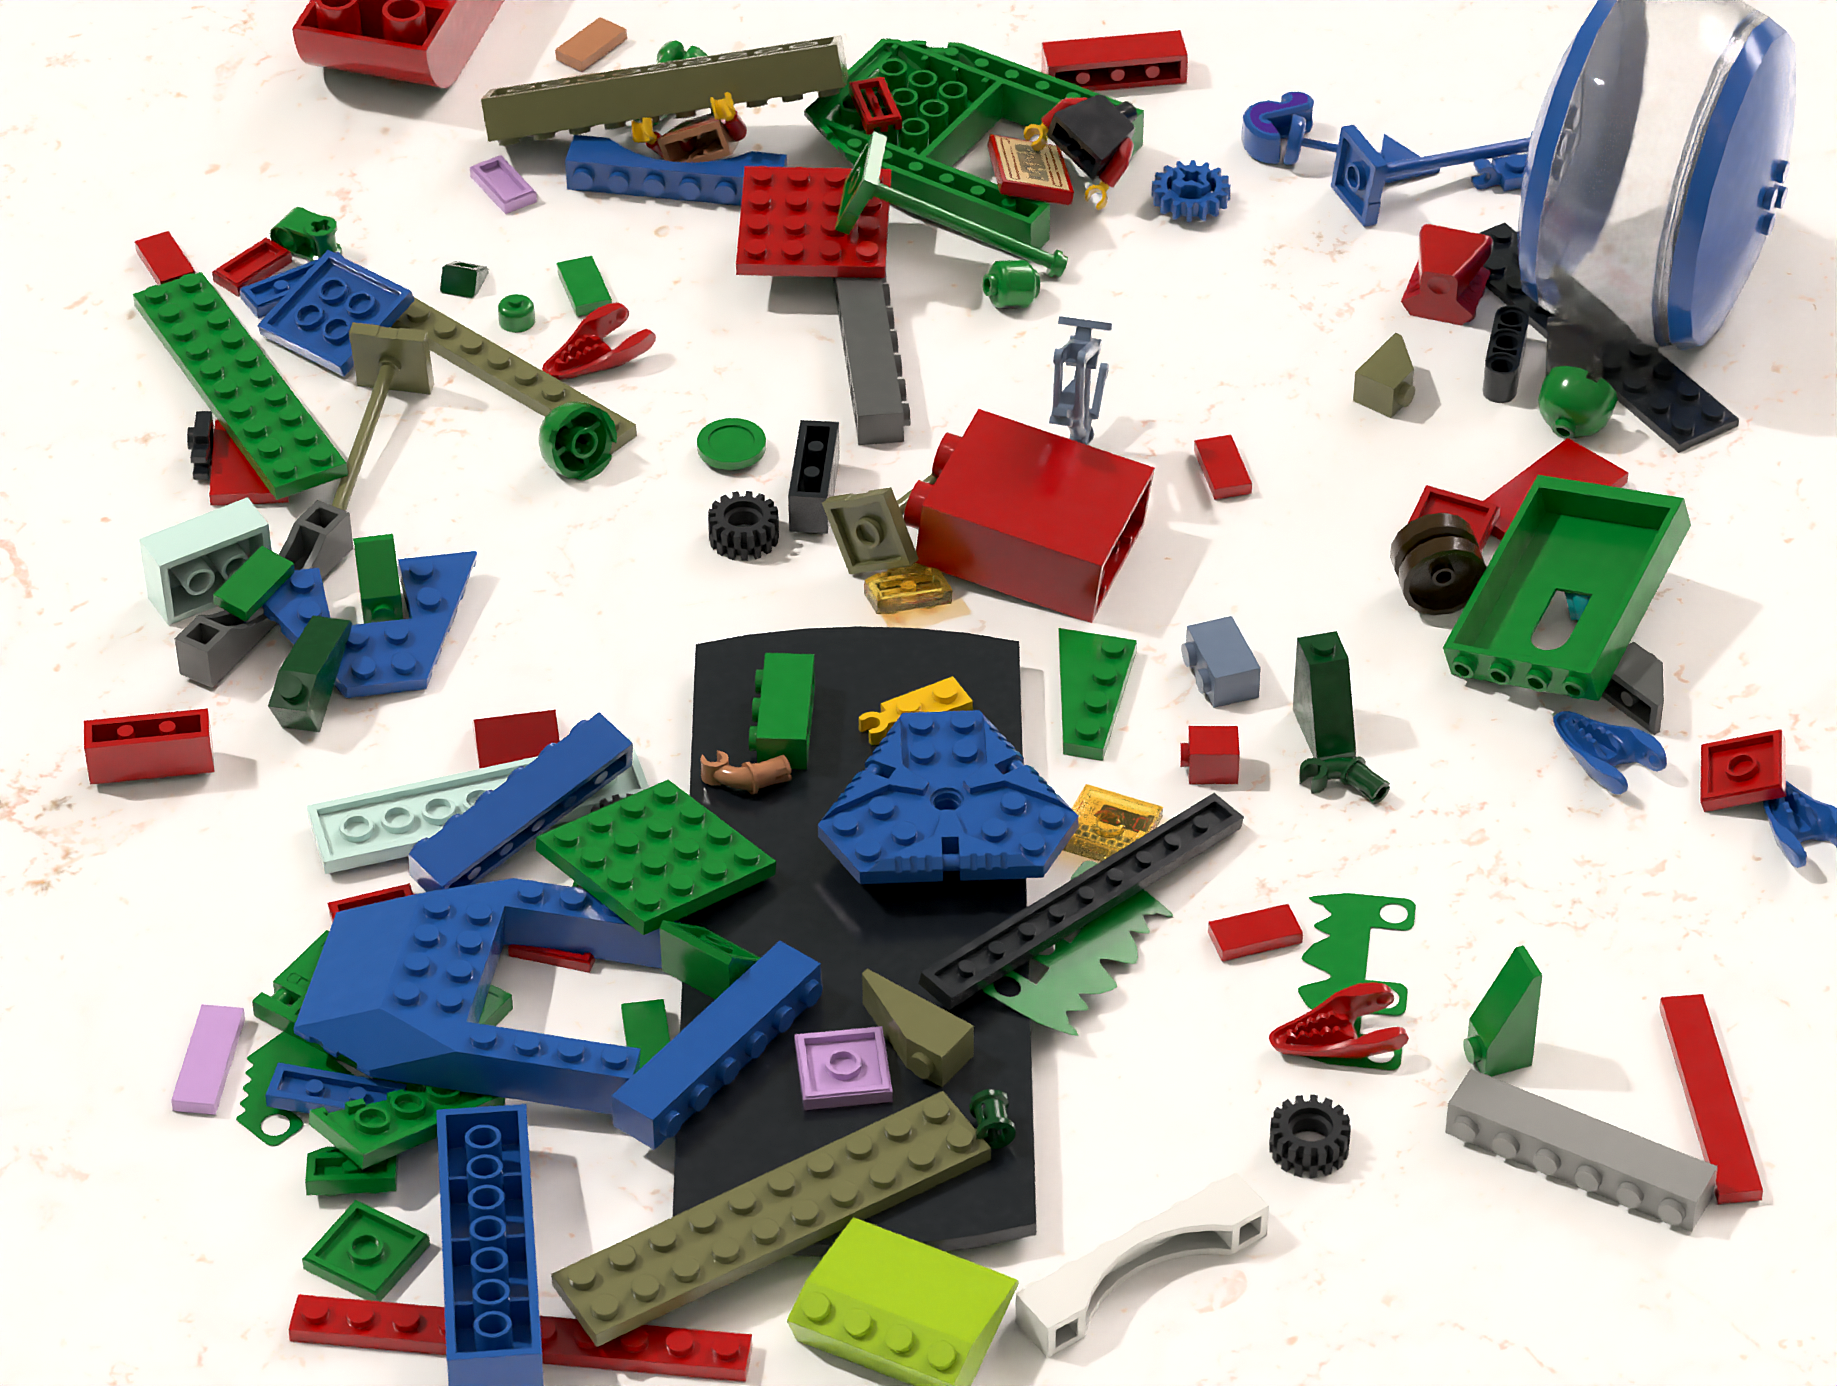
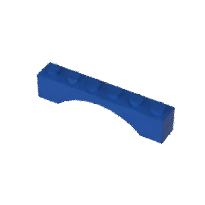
M585 135L573 136L565 159L567 190L741 206L745 166L787 167V154L755 151L717 161L696 163L672 162L637 154L620 146L610 138Z

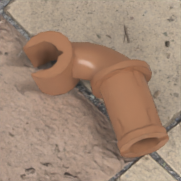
M717 750V762L707 761L704 755L700 759L701 779L704 783L709 785L723 784L732 788L747 790L751 795L757 794L761 788L787 782L792 778L789 761L784 755L760 763L751 764L750 762H745L741 767L729 765L728 755Z

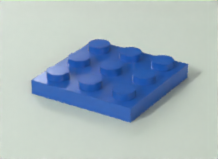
M327 250L258 323L257 327L262 336L344 377L354 367L349 337L352 323L391 327L415 299L411 290Z

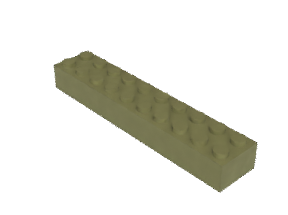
M842 35L494 88L490 89L480 100L488 142L498 141L499 146L517 144L520 142V138L531 135L534 136L535 141L554 138L555 133L563 130H569V135L588 133L591 131V127L604 124L605 130L625 127L626 122L639 119L640 123H643L642 119L645 117L651 118L653 123L661 121V117L667 114L675 113L676 119L696 116V111L700 109L710 108L711 113H713L710 98L713 97L715 100L724 99L726 92L731 93L734 105L746 102L747 108L765 106L771 98L782 97V102L804 99L803 95L810 92H817L818 97L839 94V89L845 86L849 76Z

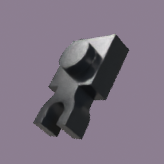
M196 411L194 427H188L187 445L188 450H191L190 460L191 463H194L193 480H209L214 440L212 411Z

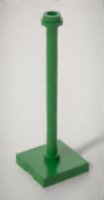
M873 131L845 180L835 230L849 235L869 199L872 200L873 197H876L1046 267V275L1050 277L1054 275L1062 276L1068 263V256L1063 255V251L1056 249L1053 254L881 184L879 175L887 137Z

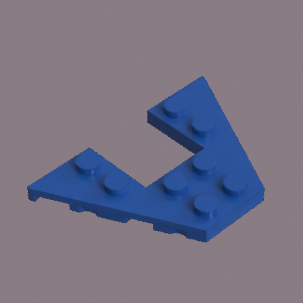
M477 551L398 559V574L409 619L352 625L335 681V687L346 698L427 689L432 677L433 667L438 662L447 632H450L457 614L459 602L465 594L466 584L473 567L476 566ZM319 568L294 570V573L262 605L264 615L269 620L278 623L281 627V632L294 645L312 616L331 618Z

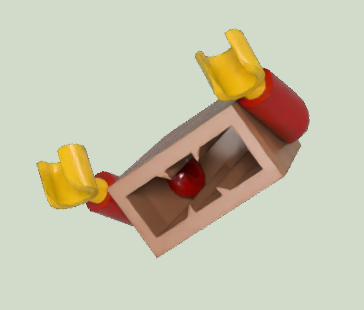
M726 92L725 98L721 100H715L713 97L710 98L713 113L681 122L664 135L653 131V120L651 118H643V123L631 121L632 140L634 142L645 143L648 148L666 161L694 163L713 161L732 155L739 141L746 137L747 126L735 110L732 96L729 92Z

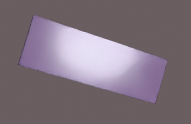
M201 1004L171 1099L173 1111L216 1115L245 1022L244 1008Z

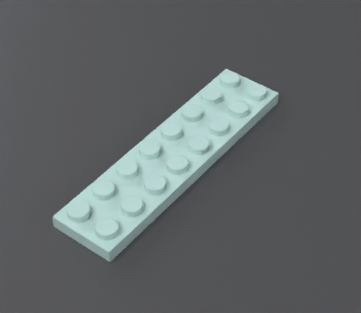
M634 745L632 766L555 824L574 821L590 814L594 805L600 808L599 801L604 798L610 803L612 802V795L619 794L620 800L626 798V793L635 794L649 788ZM538 756L307 805L308 819L325 874L409 856L411 849L418 841L426 837H432L443 828L450 817L455 814H463L475 804L480 795L487 790L498 788L506 782L508 776L520 766L526 767Z

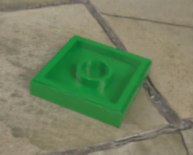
M355 1200L302 1258L303 1269L362 1299L382 1301L429 1248L430 1238L428 1234Z

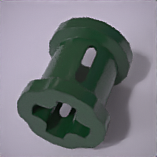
M986 1089L978 1092L971 1098L969 1110L971 1115L977 1120L976 1139H984L991 1149H999L1007 1146L1014 1140L1016 1129L1013 1122L1008 1119L1007 1108L1009 1100L1006 1093L1001 1090Z

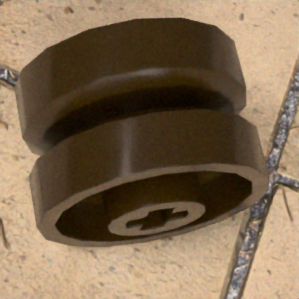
M1448 513L1424 515L1403 527L1391 543L1390 559L1398 576L1402 593L1408 605L1419 613L1436 616L1451 614L1465 608L1487 568L1470 524L1457 515Z

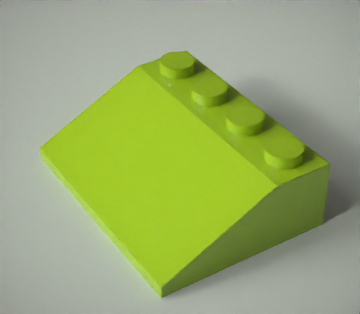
M853 1217L806 1279L786 1321L796 1341L911 1386H971L1015 1294L1019 1280Z

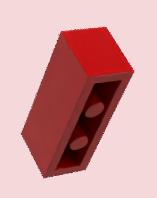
M208 708L83 721L84 752L90 785L215 772L213 738Z

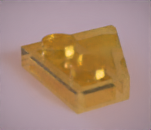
M914 563L907 567L888 569L883 573H877L864 580V595L876 614H895L904 610L931 609L938 605L952 604L953 589L940 569Z

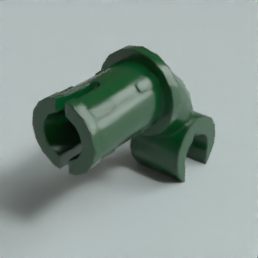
M1361 756L1355 758L1337 757L1326 760L1308 758L1301 763L1299 770V784H1302L1309 777H1314L1311 780V794L1324 791L1328 780L1340 779L1342 784L1346 786L1351 785L1368 798L1371 803L1378 804L1386 797L1390 790L1389 785H1391L1390 782L1384 780L1366 765L1365 759Z

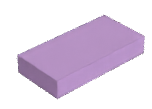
M502 155L470 167V177L504 214L537 202L536 191Z

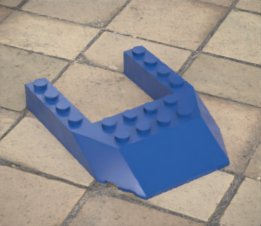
M517 878L418 893L336 912L294 1025V1034L308 1042L321 1045L324 1051L336 1058L342 1054L357 1063V1070L369 1077L612 1114L611 1095L640 1070L641 1049L478 1024L504 944L550 948L582 955L586 952L591 953L597 959L662 968L660 928L643 936L583 888ZM681 918V919H678V920H676V921H674V922H676V923H681L682 918Z

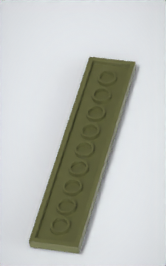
M942 1091L551 1274L552 1286L598 1347L844 1230L853 1217L863 1221L991 1160V1147L984 1139H976V1129L945 1092Z

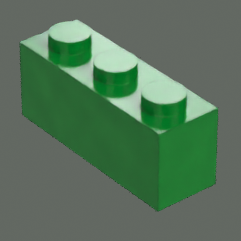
M765 653L764 669H756L755 693L761 694V697H753L752 722H758V725L750 726L749 751H757V763L784 755L788 759L791 769L807 770L815 692L814 654Z

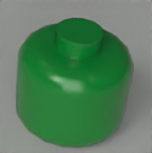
M511 294L500 300L497 306L499 326L503 330L520 333L534 326V303L529 297L522 294Z

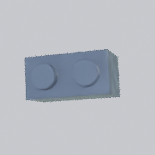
M1233 616L1186 626V643L1181 645L1182 658L1186 667H1192L1199 692L1201 694L1206 693L1213 708L1259 698L1261 667Z

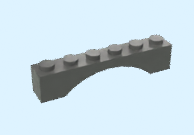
M317 500L294 522L287 540L278 555L293 562L294 570L319 568L321 578L323 579L354 548L350 513ZM262 606L246 622L226 610L211 615H198L174 638L179 673L213 688L278 623L269 620L264 615V608Z

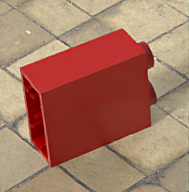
M978 408L963 436L946 432L941 439L932 466V476L937 478L935 484L918 480L910 493L903 519L906 526L918 529L916 553L919 560L915 563L1092 623L1145 525L1155 467Z

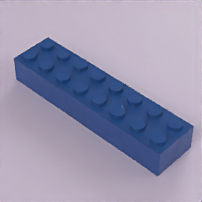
M526 1104L436 1110L448 1385L544 1386Z

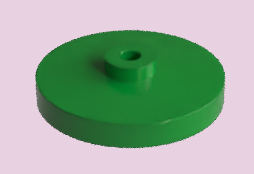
M723 418L713 421L701 429L697 436V452L700 458L712 467L723 470L743 469L757 463L766 452V435L762 428L752 421L742 418Z

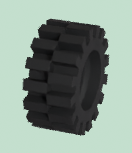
M739 491L732 492V498L725 494L720 497V502L715 500L712 503V509L709 508L710 546L713 550L717 548V554L721 556L728 552V559L735 560L737 555L741 556V561H748V555H753L755 559L761 558V551L768 555L772 552V546H777L779 539L778 508L774 506V501L770 498L765 501V495L761 493L755 498L753 497V491H746L745 496H740ZM737 525H752L748 527H737Z
M1310 1094V1101H1304L1303 1095L1295 1096L1294 1104L1289 1099L1283 1101L1282 1109L1276 1107L1270 1122L1269 1151L1270 1153L1272 1152L1273 1161L1275 1163L1281 1162V1169L1285 1172H1288L1293 1167L1294 1176L1302 1177L1303 1171H1309V1178H1317L1319 1170H1322L1324 1176L1332 1174V1166L1339 1170L1343 1166V1160H1347L1349 1155L1351 1133L1350 1118L1348 1114L1343 1115L1344 1108L1340 1104L1332 1108V1099L1325 1097L1323 1103L1318 1102V1095ZM1311 1131L1319 1133L1325 1138L1317 1141H1306L1296 1137L1295 1134Z

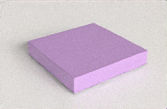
M882 1026L795 1034V1049L804 1110L893 1102Z

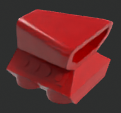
M1424 224L1420 229L1418 238L1419 258L1401 299V303L1409 315L1461 326L1472 321L1476 317L1478 303L1485 294V285L1491 273L1483 265L1492 252V238L1484 234Z

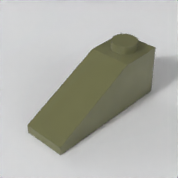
M869 969L862 973L863 1005L878 1027L882 1026L884 1036L906 1068L918 1077L928 1079L943 1087L974 1056V1026Z

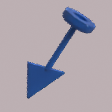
M1293 114L1283 164L1295 165L1299 160L1301 147L1336 153L1338 144L1304 138L1305 118ZM1384 133L1381 153H1378L1387 163L1421 157ZM1440 168L1386 178L1385 183L1439 173Z

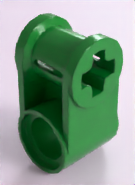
M295 207L270 230L272 241L289 250L292 255L309 261L321 258L327 250L334 253L339 251L342 255V248L337 243L335 235L338 230L337 222L332 217L308 211L303 207Z

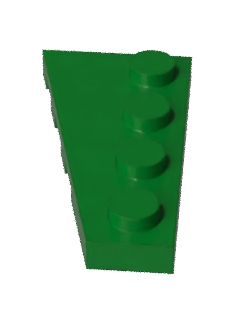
M1058 628L1063 754L1103 761L1137 653V640Z
M426 1086V1090L419 1093L401 1089L388 1092L387 1100L366 1104L363 1098L345 1102L344 1110L328 1113L325 1107L309 1110V1125L364 1169L437 1138L436 1110L505 1105V1098Z

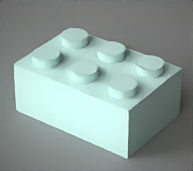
M248 497L139 539L148 599L167 625L217 607V605L213 604V594L261 546L272 551L269 524Z

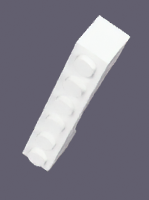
M1237 1172L1221 1180H1215L1209 1183L1202 1191L1185 1200L1176 1201L1167 1210L1153 1218L1138 1222L1131 1230L1115 1239L1102 1242L1095 1250L1075 1261L1064 1263L1057 1271L1038 1281L1026 1284L1015 1296V1323L1043 1354L1049 1358L1085 1338L1090 1321L1102 1301L1118 1285L1137 1272L1155 1264L1185 1256L1205 1254L1233 1255L1267 1236L1269 1205Z

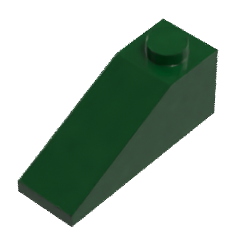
M312 616L278 671L268 704L269 709L282 728L320 733L351 631L352 622L350 620Z

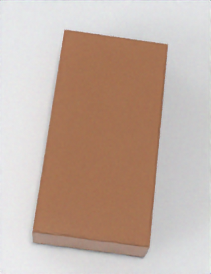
M599 17L556 48L555 59L583 72L627 39V29Z

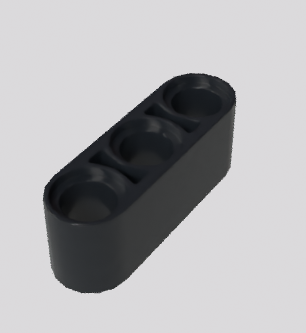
M1515 305L1503 306L1496 311L1486 354L1482 391L1486 399L1495 403H1506L1513 400L1517 394L1527 343L1529 314L1525 309Z

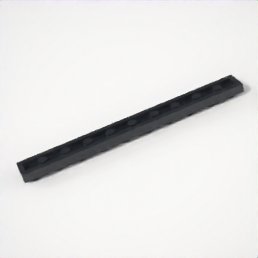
M1212 793L921 972L918 984L950 1010L1241 829L1244 816L1216 793Z

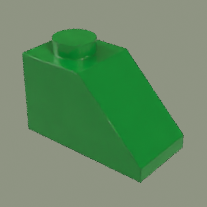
M393 533L353 538L363 623L404 619Z

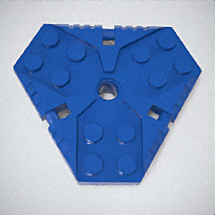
M980 710L902 713L886 734V737L882 739L879 746L873 751V755L869 756L866 760L865 770L854 776L852 783L848 784L845 792L841 793L838 801L832 805L818 824V837L859 884L943 881V871H960V881L1043 878L1078 829L1079 816L1059 794L1055 793V790L1050 785H1047V781L1039 776V773L1033 767L1024 765V757L1015 750V747L1010 742H1007V739L999 733V730Z

